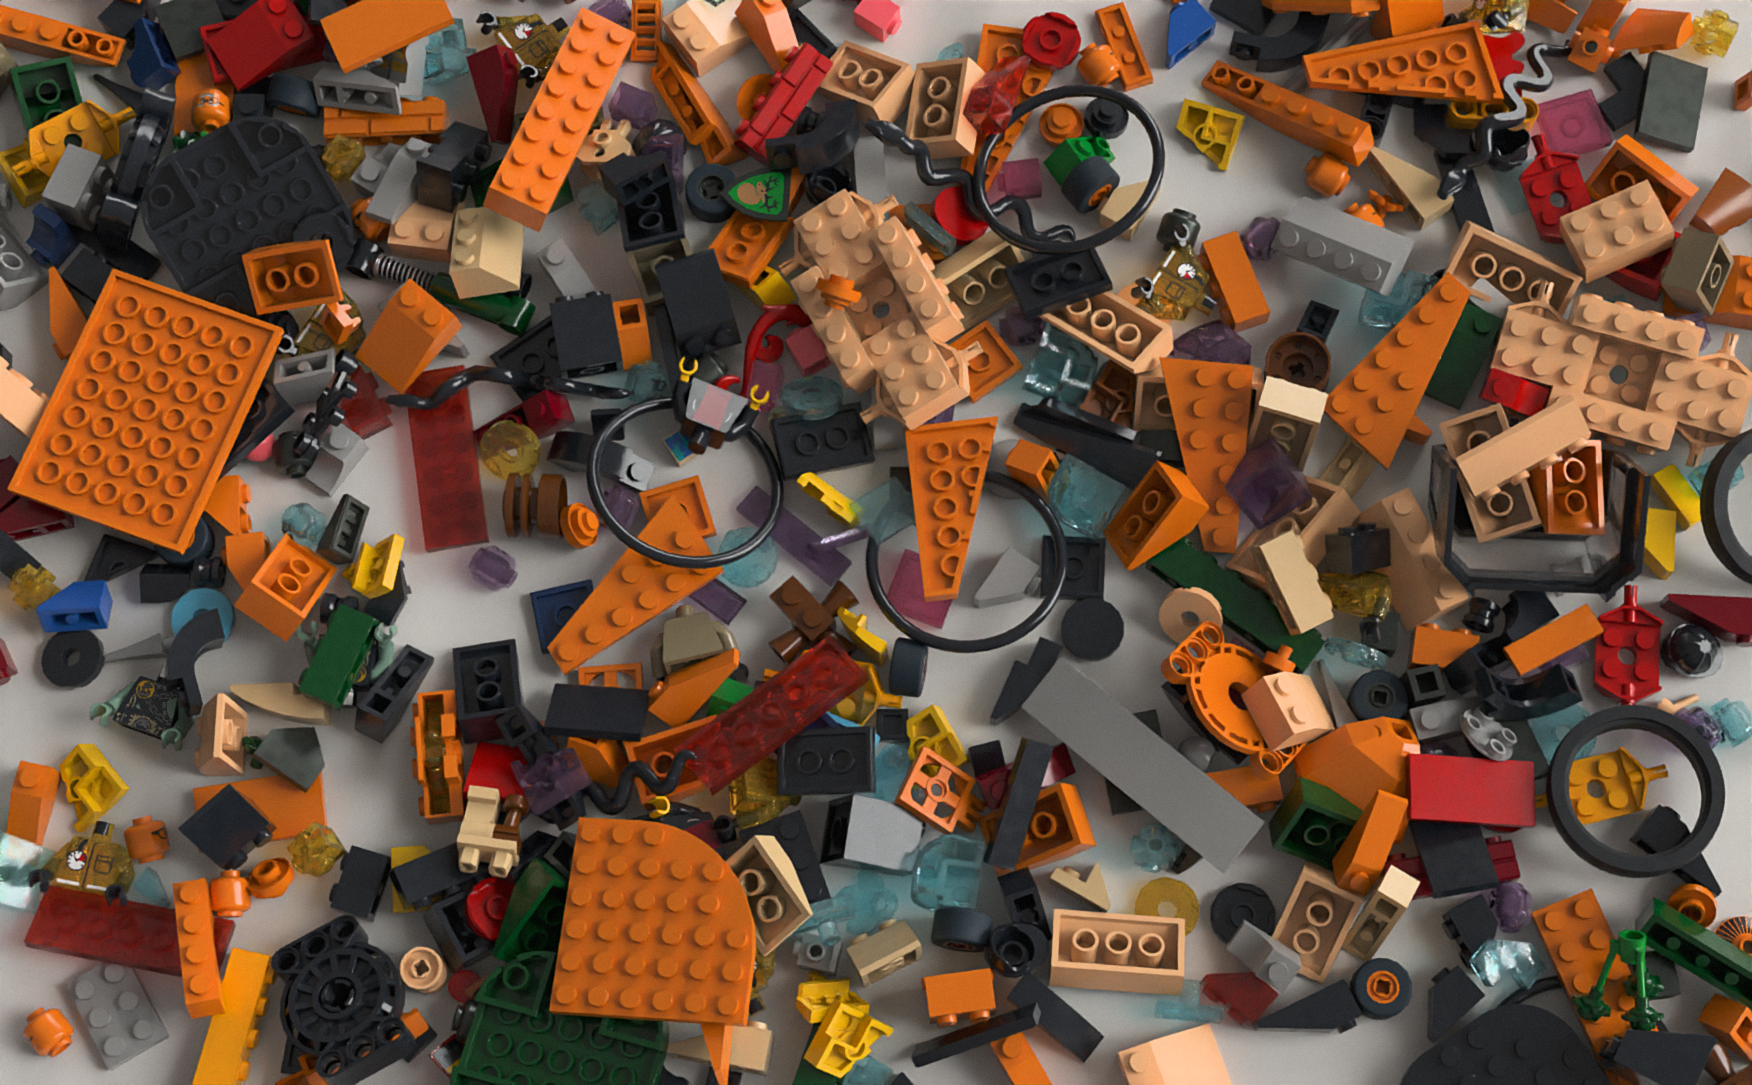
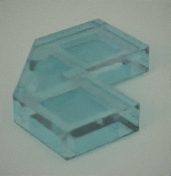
M1487 939L1469 960V963L1487 987H1494L1508 970L1520 989L1529 990L1547 969L1533 945L1528 942Z

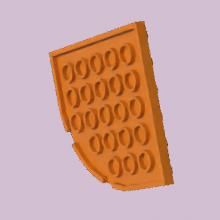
M579 817L549 1011L552 1014L747 1027L755 965L756 933L747 895L730 866L704 841L674 826L643 820Z

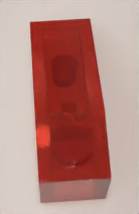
M1029 56L1002 57L971 88L963 115L979 135L1005 134L1031 60Z

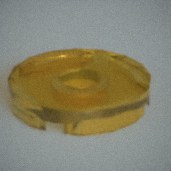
M511 420L496 422L484 433L480 441V455L484 465L492 474L507 480L509 473L515 472L520 474L522 480L525 473H533L538 467L541 445L537 436L529 427L513 423L514 421ZM504 445L514 446L517 450V456L507 454Z
M1161 877L1150 881L1140 890L1135 901L1134 915L1161 917L1158 913V905L1161 902L1169 901L1176 908V914L1172 918H1184L1185 937L1189 935L1199 919L1200 905L1195 892L1186 883L1169 877Z

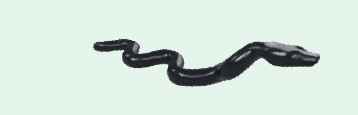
M1569 39L1565 41L1564 46L1538 43L1532 45L1527 50L1526 57L1528 63L1537 75V78L1513 73L1505 76L1500 81L1499 85L1504 96L1503 102L1511 112L1492 114L1483 117L1477 123L1474 130L1476 151L1458 158L1453 168L1444 174L1437 192V196L1440 199L1446 200L1457 193L1466 184V174L1469 170L1480 168L1489 162L1493 153L1492 134L1494 131L1516 127L1523 123L1527 116V108L1515 89L1535 93L1548 90L1553 84L1554 78L1552 71L1543 61L1542 56L1561 58L1570 55L1572 48L1568 47Z
M868 118L865 128L883 144L889 147H898L903 154L915 157L917 174L927 186H942L951 183L960 184L963 189V200L967 213L976 220L984 221L976 205L973 191V176L970 172L961 168L933 169L931 155L925 142L919 139L911 140L900 127L888 121ZM1007 195L990 205L996 217L1005 211L1014 210L1018 216L1020 232L1025 238L1035 241L1044 239L1053 241L1061 236H1066L1071 241L1076 239L1073 228L1065 224L1056 225L1042 232L1035 230L1031 208L1028 202L1020 196Z
M474 365L440 383L434 392L427 397L422 398L413 394L388 395L385 403L393 404L399 408L433 410L440 407L458 391L477 381H488L600 399H624L629 397L631 392L622 388Z
M688 749L680 750L672 759L668 774L664 780H660L652 768L641 760L628 763L621 771L616 793L612 799L607 796L602 787L594 780L585 778L578 780L577 784L582 798L588 795L599 811L608 815H616L628 806L633 782L636 777L640 778L656 796H667L678 786L685 762L690 759L695 760L697 756ZM529 797L531 805L528 814L520 818V823L532 813L549 824H555L544 805L546 801L539 797ZM500 811L497 824H504L507 816L505 812Z

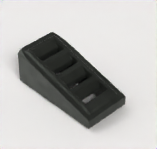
M343 494L318 543L316 553L336 565L352 563L370 507L349 494ZM349 510L356 514L355 518L348 514ZM345 522L350 525L349 528L344 525Z

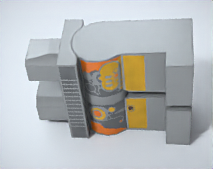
M429 36L383 56V64L371 67L370 72L398 85L399 95L422 97L426 60L424 45H429Z

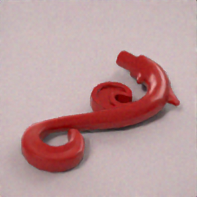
M792 303L762 305L761 308L765 313L753 325L746 342L743 384L739 396L748 398L750 394L756 358L764 363H772L778 360L783 353V340L777 335H765L764 338L767 340V345L762 347L763 336L770 327L780 321H787L786 326L797 324L799 327L804 326L805 328L813 323L809 315L803 312L800 305ZM725 375L720 377L714 383V386L727 390L731 384H739L740 378L735 375Z

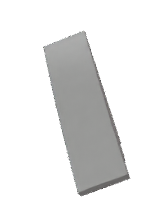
M1062 657L1059 658L1021 706L1057 738L1222 873H1225L1265 823Z

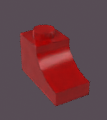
M1492 367L1487 372L1478 399L1492 404L1501 403L1503 408L1531 417L1543 410L1550 390Z

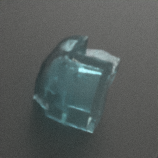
M453 18L454 24L428 35L429 45H424L426 60L423 85L433 86L449 83L470 71L466 57L477 53V49L467 47L462 19Z
M1407 270L1405 273L1400 274L1390 297L1366 289L1359 311V325L1390 332L1437 284L1438 277Z
M1047 322L1031 358L1022 389L1044 398L1052 397L1079 407L1085 401L1097 370L1098 357L1094 356L1089 346Z
M1067 453L1051 480L1048 489L1049 505L1054 512V516L1062 523L1095 540L1109 524L1113 517L1111 514L1127 487Z
M954 834L940 835L939 838L928 842L922 849H919L915 860L911 885V899L913 903L934 912L939 908L946 907L976 911L985 839Z

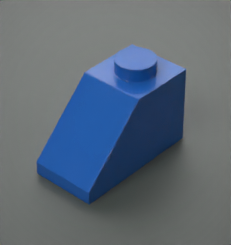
M1187 0L1185 3L1181 1L1170 11L1165 66L1168 69H1171L1214 35L1216 20L1197 0Z
M105 580L73 582L39 605L36 612L44 633L107 629L113 600Z

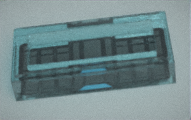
M910 201L904 207V221L944 256L950 257L956 251V239L916 204Z

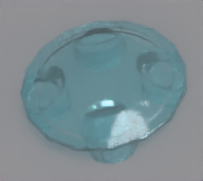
M751 526L728 531L724 535L718 554L743 544L759 528ZM769 536L760 547L744 558L721 566L725 572L722 576L731 584L742 588L757 587L766 582L775 572L778 563V548L773 538Z

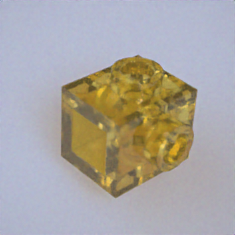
M1705 9L1702 17L1695 16L1692 22L1694 34L1690 44L1701 54L1711 55L1713 53L1724 58L1737 33L1739 23L1729 19L1730 16L1721 10L1713 9L1711 12Z
M337 134L333 142L330 141L322 153V160L328 175L339 182H342L344 179L352 184L350 178L367 157L363 149L364 146L351 137L346 139ZM344 160H349L346 166L342 164Z
M29 563L25 568L19 569L13 575L8 586L16 594L12 600L26 611L30 607L36 611L39 605L61 591L53 583L56 579L53 574L43 566L37 570Z
M315 822L298 833L295 840L287 847L293 858L291 862L295 869L302 874L308 873L317 877H321L333 868L334 863L347 852L332 828Z

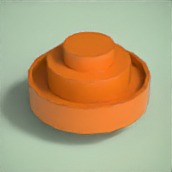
M1057 103L1043 111L1039 121V132L1047 144L1057 148L1065 139L1081 137L1083 133V118L1074 106L1066 103Z
M832 273L829 280L819 277L815 286L816 289L822 291L820 297L826 299L824 305L838 310H842L843 305L850 307L851 302L859 303L862 295L861 291L853 289L855 281Z
M578 502L563 508L560 513V526L568 543L576 549H584L595 544L598 539L599 520L596 514L583 503Z
M277 857L264 860L257 864L249 873L247 879L250 880V886L247 884L246 887L255 898H278L286 892L287 887L292 882L295 875L294 869L285 858Z
M1688 883L1679 885L1668 896L1667 905L1705 928L1710 926L1716 918L1717 902L1715 896L1707 888L1699 884Z

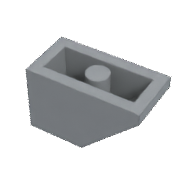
M334 348L275 361L273 384L290 406L310 403L319 399L334 376L336 356Z
M1008 547L974 596L973 605L977 608H984L1021 601L1027 593L1032 595L1042 580L1039 578L1040 566Z

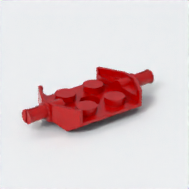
M1539 133V135L1536 134L1531 137L1537 153L1534 157L1535 160L1522 172L1518 179L1540 239L1549 243L1565 244L1560 234V217L1592 204L1577 164V161L1580 159L1579 155L1551 151L1548 149L1544 134ZM1553 193L1560 194L1564 198V206L1560 208L1553 206L1550 202V195Z
M1624 585V603L1620 607L1597 617L1604 632L1595 637L1593 687L1603 696L1617 701V705L1620 706L1635 705L1636 702L1645 700L1662 690V686H1659L1660 632L1664 621L1638 606L1637 585L1632 587L1631 585ZM1627 649L1634 655L1633 664L1627 665L1622 663L1618 658V651Z

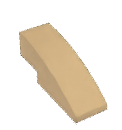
M294 682L230 684V691L236 697L271 716L304 724L331 725V708L300 694L299 687Z

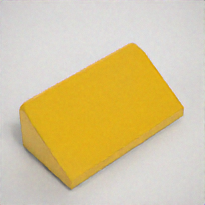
M1674 463L1651 475L1650 486L1668 510L1676 511V521L1684 531L1701 521L1700 498Z

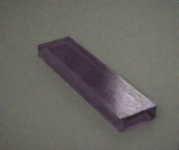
M756 485L736 507V510L757 528H760L768 514L771 496ZM782 507L780 518L769 537L830 587H833L852 565V562L786 508Z

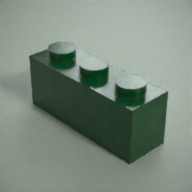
M340 604L338 610H334L328 618V630L323 640L319 639L312 654L314 658L309 668H305L300 675L298 681L300 687L298 690L305 697L340 711L375 640L374 631L380 623L372 616Z

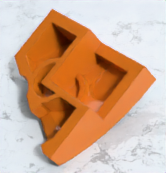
M1637 8L1626 20L1611 45L1615 49L1611 58H1619L1624 50L1638 48L1639 54L1651 53L1657 50L1678 49L1694 34L1690 12Z

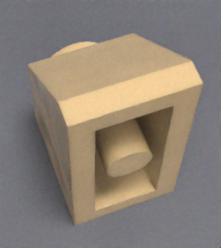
M1149 180L1116 188L1110 198L1105 196L1097 209V213L1100 214L1098 225L1107 229L1123 218L1137 203ZM1160 187L1148 209L1129 229L1119 235L1120 237L1128 241L1132 240L1159 195Z

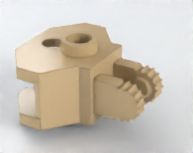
M605 119L600 129H594L593 134L586 137L576 158L581 162V172L591 181L602 182L598 166L624 152L628 156H636L629 143L632 132L630 120H620L621 122H619L617 130H614V121Z

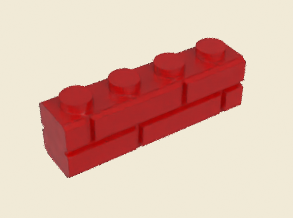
M804 42L798 48L795 45L791 47L783 59L787 62L783 70L779 71L777 69L767 83L771 87L765 96L760 94L751 106L754 113L749 120L744 118L734 131L738 136L733 143L759 163L763 164L768 161L765 139L785 137L833 66L831 60L820 54L808 43Z

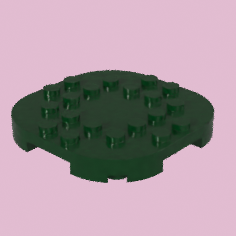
M550 951L522 953L516 955V959L493 970L480 987L475 998L478 1006L458 1066L453 1065L450 1085H657L669 1044V1024L664 1021L552 1014L549 1011L558 954Z

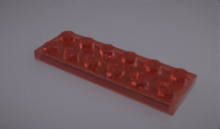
M464 365L423 371L407 388L405 393L422 398L427 397L434 392L440 383L466 368ZM469 387L458 391L436 409L418 410L407 408L426 551L430 553L489 543Z
M829 635L674 749L676 753L680 750L688 749L696 754L697 758L695 760H687L685 765L713 796L863 686L869 679L861 667Z
M49 885V890L44 893L24 940L28 948L182 977L175 909L130 900H128L127 905L121 906L119 898L114 899L112 905L109 906L104 895ZM214 917L213 935L217 964L220 971L236 925L233 920Z

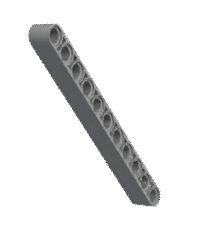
M875 136L859 137L854 147L857 194L873 204H878L887 198L884 144ZM889 211L884 214L885 219H883V222L889 219ZM889 305L880 306L876 310V317L883 318L887 316L890 310ZM876 385L871 388L872 405L877 401ZM883 415L873 420L875 451L906 448L904 426L892 418L884 417Z

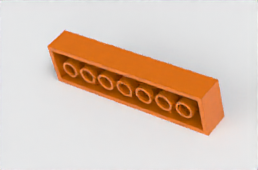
M581 7L489 186L483 203L484 207L540 232L629 52L636 35L635 32Z

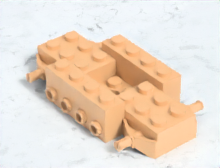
M844 188L793 220L796 225L794 227L795 254L792 258L778 266L785 277L799 267L803 270L807 269V271L790 282L799 297L797 301L806 315H809L813 322L811 324L813 331L824 342L826 346L824 350L833 364H836L840 371L838 376L846 389L852 387L861 395L876 385L877 401L871 407L860 412L863 421L868 424L880 415L888 416L912 431L970 395L967 368L970 364L968 361L984 351L977 340L965 349L958 351L945 343L965 330L960 322L964 316L955 302L950 304L945 295L950 292L942 278L935 279L931 271L936 267L927 253L921 254L917 246L922 243L912 228L907 231L895 215L883 222V219H885L884 214L899 205L894 195L891 194L878 204H873L852 191L848 192ZM832 273L855 281L853 289L862 292L859 303L851 302L850 307L843 305L842 310L824 305L826 299L820 297L822 291L815 288L818 278L821 277L829 280ZM882 305H889L888 315L883 318H877L876 310Z
M1541 280L1537 298H1534L1533 301L1510 305L1505 308L1486 374L1493 367L1549 389L1550 392L1543 409L1572 394L1591 432L1590 438L1593 439L1594 434L1607 437L1605 442L1608 444L1624 447L1625 443L1637 446V452L1655 456L1656 451H1669L1675 431L1689 443L1688 447H1691L1685 465L1699 469V463L1706 448L1726 444L1740 434L1752 395V372L1734 357V349L1739 335L1726 332L1721 350H1718L1715 354L1697 357L1706 329L1695 326L1694 322L1678 318L1675 321L1665 318L1664 314L1652 310H1645L1643 312L1633 309V305L1615 301V303L1602 300L1603 297L1591 293L1580 294L1574 298L1568 320H1566L1549 305L1554 283L1549 282L1547 285L1548 281ZM1614 366H1621L1626 371V379L1621 384H1616L1610 379V370ZM1503 408L1505 414L1508 413V415L1515 416L1514 411Z

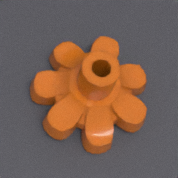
M1369 190L1368 198L1375 202V206H1377L1375 211L1382 221L1387 212H1403L1406 208L1396 202H1391L1393 198L1389 195L1384 194L1382 197L1374 190Z

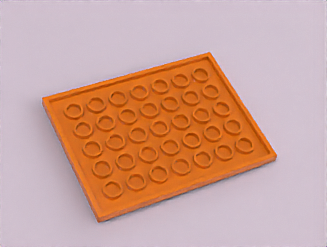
M113 268L7 490L12 494L183 555L276 353L277 346L281 342L282 335L285 333L283 328Z

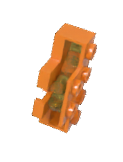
M456 690L417 693L418 703L412 704L415 727H410L411 746L415 747L417 759H412L413 777L417 778L418 785L423 786L424 797H418L420 816H425L429 825L461 822L464 820L467 803L466 799L463 798L462 792L465 785Z

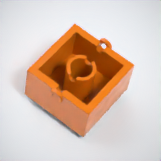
M985 968L921 978L922 990H926L930 1024L937 1023V1028H948L957 1026V1020L970 1019V1024H976L989 1019L991 1015H995L996 1004L992 984L994 973L992 969Z

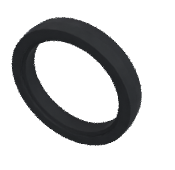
M1752 429L1726 443L1711 461L1701 487L1700 516L1708 544L1718 560L1736 577L1752 585V556L1738 542L1731 527L1728 514V493L1732 478L1742 461L1752 453Z
M1623 705L1592 714L1578 723L1564 736L1556 748L1549 766L1546 797L1549 813L1558 833L1570 849L1590 865L1613 875L1629 878H1648L1667 874L1683 867L1700 855L1708 846L1719 827L1723 815L1725 784L1721 767L1713 750L1693 727L1682 719L1660 709L1640 705ZM1637 729L1651 732L1668 740L1686 756L1695 770L1699 781L1701 808L1692 832L1683 842L1657 854L1635 855L1620 852L1606 846L1586 830L1578 819L1571 803L1569 775L1573 760L1578 751L1590 740L1613 730Z

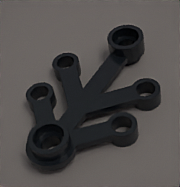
M344 348L335 356V372H337L331 388L326 387L316 401V414L309 412L302 423L303 430L299 433L293 444L292 450L302 460L308 456L313 457L320 447L318 439L330 424L334 427L340 425L344 419L345 411L337 407V404L343 397L350 400L358 389V383L349 378L343 382L345 376H351L359 364L355 354Z

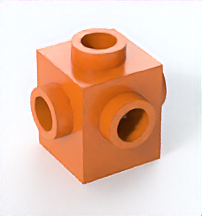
M1593 25L1591 29L1585 27L1582 32L1576 30L1568 47L1572 48V51L1567 61L1595 74L1600 63L1606 65L1615 50L1610 47L1612 40L1607 38L1610 32L1597 25ZM1588 43H1595L1597 50L1589 53L1585 47Z

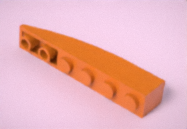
M0 5V42L4 47L51 59L70 56L73 63L117 67L127 42L125 39Z
M1219 60L1215 62L1201 82L1204 88L1254 119L1323 153L1329 152L1338 159L1356 167L1360 166L1374 146L1369 123Z

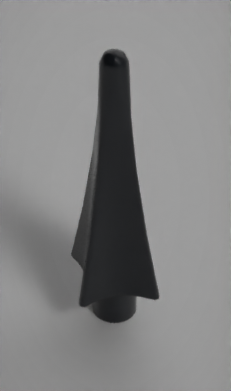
M99 74L93 75L95 81L106 87L127 106H130L136 114L138 113L144 93L119 85Z

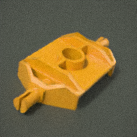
M88 99L28 130L29 156L26 157V160L11 166V169L14 172L25 167L15 173L17 178L32 170H37L50 179L66 149L64 139L69 134H75L80 138V148L99 154L104 160H107L120 153V125L136 118V115L133 112L123 117V115L133 111L130 106L116 114H110Z
M804 650L789 669L786 668L784 672L765 668L764 682L781 684L784 687V692L793 714H796L798 709L808 711L814 703H817L823 710L843 719L859 722L858 725L863 726L877 710L878 706H887L899 710L902 706L903 696L885 693V689L881 686L879 673L872 663ZM830 678L840 680L843 684V689L839 691L831 690L827 685V680Z
M1623 746L1619 747L1616 751L1573 761L1569 775V795L1578 819L1582 825H1587L1640 812L1644 808L1647 787L1650 781L1668 777V770L1664 771L1667 768L1666 765L1662 764L1651 768L1643 767ZM1590 782L1598 783L1603 789L1602 797L1594 798L1590 796L1586 789L1587 784ZM1546 792L1535 796V809L1548 806Z

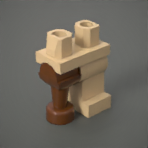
M470 785L464 820L462 821L460 833L456 841L459 852L460 871L474 873L477 872L479 862L490 863V874L506 878L511 867L518 866L519 853L522 849L519 831L520 818L528 814L531 802L522 795H507L503 805V810L507 814L503 825L497 824L501 810L499 790Z

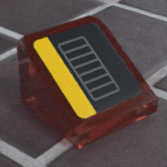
M453 1034L428 1054L449 1079L451 1078L453 1065L458 1066L465 1043L459 1041L456 1038V1034Z

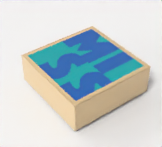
M679 428L662 439V442L679 467H681L699 454H695L688 449L690 439L682 436L679 433Z

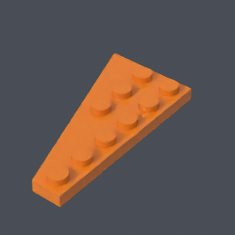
M1477 20L1303 55L1301 60L1309 88L1502 105L1504 100Z
M983 24L977 65L986 73L975 149L974 155L962 156L960 165L961 169L967 170L972 176L979 150L991 129L1015 106L1034 95L1044 92L1055 70L1039 69L1027 60L1021 45L1024 29ZM1033 110L1015 121L995 145L985 173L986 195H988Z
M1449 272L1437 282L1327 397L1323 413L1386 471L1396 454L1471 294Z
M1159 357L1186 476L1210 507L1197 524L1203 551L1236 554L1254 366Z
M998 416L925 424L916 427L912 431L904 427L925 602L957 599L997 428Z
M673 493L637 536L643 542L669 553L686 556L713 555ZM628 547L547 649L566 676L725 572L721 566L706 569H689L665 565L642 556Z

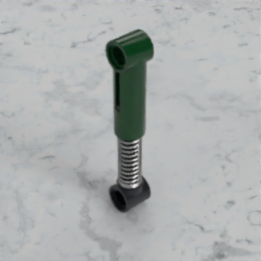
M356 239L353 254L349 262L344 266L350 273L367 280L377 276L383 279L387 278L388 281L392 280L393 283L396 282L400 285L404 282L406 283L411 278L441 304L496 324L502 330L516 336L525 334L536 310L535 305L515 295L505 296L496 293L460 299L449 274L440 271L435 275L434 272L430 273L429 270L425 272L424 268L420 270L419 267L415 268L414 265L410 266L409 263L405 265L404 261L400 263L399 259L395 260L394 257L391 259L390 256L384 254V250L381 247L365 239Z

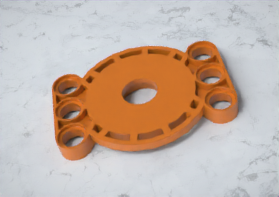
M1205 621L1162 661L1161 672L1170 683L1186 684L1190 703L1206 729L1220 742L1230 748L1250 754V767L1254 775L1263 781H1269L1282 772L1308 742L1285 748L1286 754L1280 750L1270 751L1249 710L1238 708L1230 699L1228 691L1230 687L1242 695L1262 677L1275 673L1261 663L1262 660L1257 655L1247 649L1234 644L1224 643V634L1221 628L1214 622ZM1203 632H1206L1210 635V637L1213 640V643L1209 642L1204 637ZM1188 646L1191 647L1197 653L1198 658H1195L1190 654V652L1188 651ZM1172 662L1180 666L1182 674L1174 669ZM1262 758L1268 761L1272 771L1264 766Z

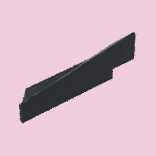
M1052 397L1043 398L1038 405L1030 406L1022 403L1013 422L1019 428L1132 491L1135 490L1156 460L1160 461L1162 455L1161 451L1134 444L1137 431Z

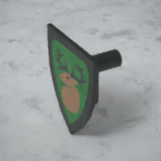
M761 168L746 173L732 181L720 192V195L731 207L743 215L757 220L788 222L792 168L770 171V168Z

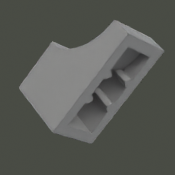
M389 142L376 156L370 157L367 155L350 178L357 193L365 198L374 196L392 159L401 149L400 147Z
M340 423L337 427L332 426L321 440L317 457L305 478L332 497L369 448L362 437Z
M1243 920L1226 945V950L1243 961L1255 973L1256 977L1282 993L1301 968L1300 955L1246 920Z

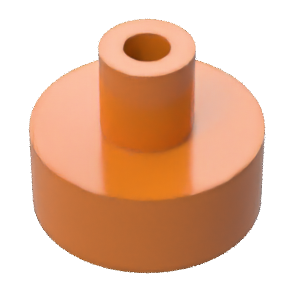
M1281 644L1277 654L1267 651L1261 662L1264 666L1277 673L1284 671L1293 672L1296 666L1288 660L1293 649L1284 644Z

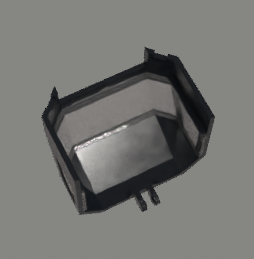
M1511 418L1509 420V427L1511 428L1518 424V419ZM1445 443L1432 445L1427 507L1429 509L1436 554L1443 565L1473 597L1475 589L1598 594L1607 603L1616 595L1615 592L1629 580L1632 582L1642 573L1651 476L1625 453L1601 448L1605 535L1545 534L1543 526L1512 536L1479 544L1457 479L1458 469L1455 460L1448 452Z

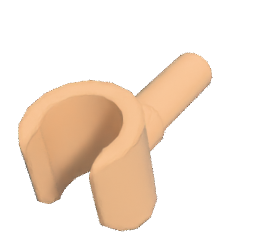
M1693 694L1676 702L1674 705L1665 698L1657 705L1656 709L1675 715L1682 708L1699 701V698L1696 694Z

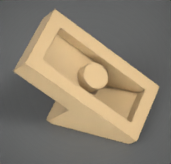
M1098 861L1086 882L1081 881L1082 876L1069 867L1065 866L1063 870L1058 867L1055 868L1050 877V884L1099 912H1108L1111 904Z

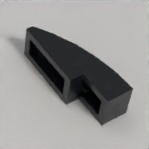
M1040 636L1028 665L1015 660L990 716L991 725L997 726L1021 709L1023 703L1062 656L1064 646Z
M1031 973L1024 975L1007 996L1006 1000L1017 1009L1037 1002L1041 1011L1037 1026L1083 1063H1085L1104 1038L1094 1026Z

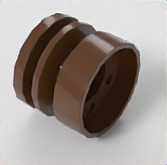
M1290 332L1279 337L1270 346L1265 357L1264 384L1266 377L1270 376L1307 388H1314L1325 393L1331 372V355L1326 345L1316 336L1305 332ZM1297 372L1302 373V377L1298 376L1296 379L1291 378V374L1295 375Z
M509 473L502 502V513L508 538H517L520 529L523 538H530L534 525H537L541 539H563L560 513L564 507L568 506L567 482L564 474L544 473L541 475L538 487H535L532 473H525L523 480H521L519 473Z

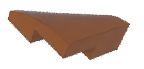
M1725 167L1689 224L1702 232L1720 235V237L1727 234L1730 229L1745 224L1752 218V185Z
M1109 359L1100 367L1077 408L1130 429L1131 414L1134 413L1132 393L1135 390L1136 375Z

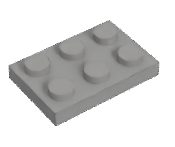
M122 951L65 984L108 1070L116 1069L170 1037L126 952Z

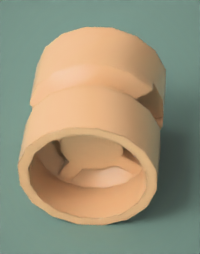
M416 947L409 950L403 956L400 963L402 980L409 987L422 994H435L441 991L447 985L450 978V969L445 959L436 951L427 947Z

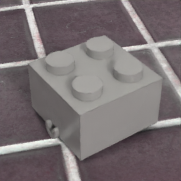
M68 143L41 196L49 205L47 209L63 219L64 222L92 232L95 225L99 223L100 213L107 193L110 191L114 173L101 155Z

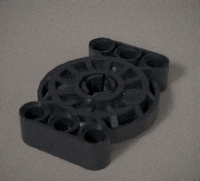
M146 87L136 120L127 137L110 191L107 193L100 213L96 242L126 252L136 219L141 211V199L145 184L157 165L161 149L169 133L177 97Z
M351 915L339 916L275 952L271 960L273 970L286 984L280 1000V1019L283 1030L299 1051L307 1057L316 1060V1072L327 1085H355L404 1058L412 1052L415 1046L414 1035L400 1019L405 1005V985L401 974L387 954L378 947L368 944L367 933L355 917ZM391 969H392V973H393L394 979H390V977H389V976H390V973H391ZM349 997L345 1002L347 1008L342 1011L337 1005L343 998ZM291 1024L295 1026L294 1033ZM400 1034L398 1038L391 1041L394 1036ZM370 1050V1052L366 1056L362 1057V1055L366 1051ZM340 1067L337 1072L332 1074L333 1070Z

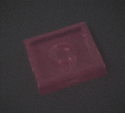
M1592 89L1537 104L1539 113L1536 120L1541 133L1544 134L1548 149L1551 151L1581 155L1611 146L1613 141Z
M905 548L887 597L901 615L942 629L954 599L925 602L920 555Z

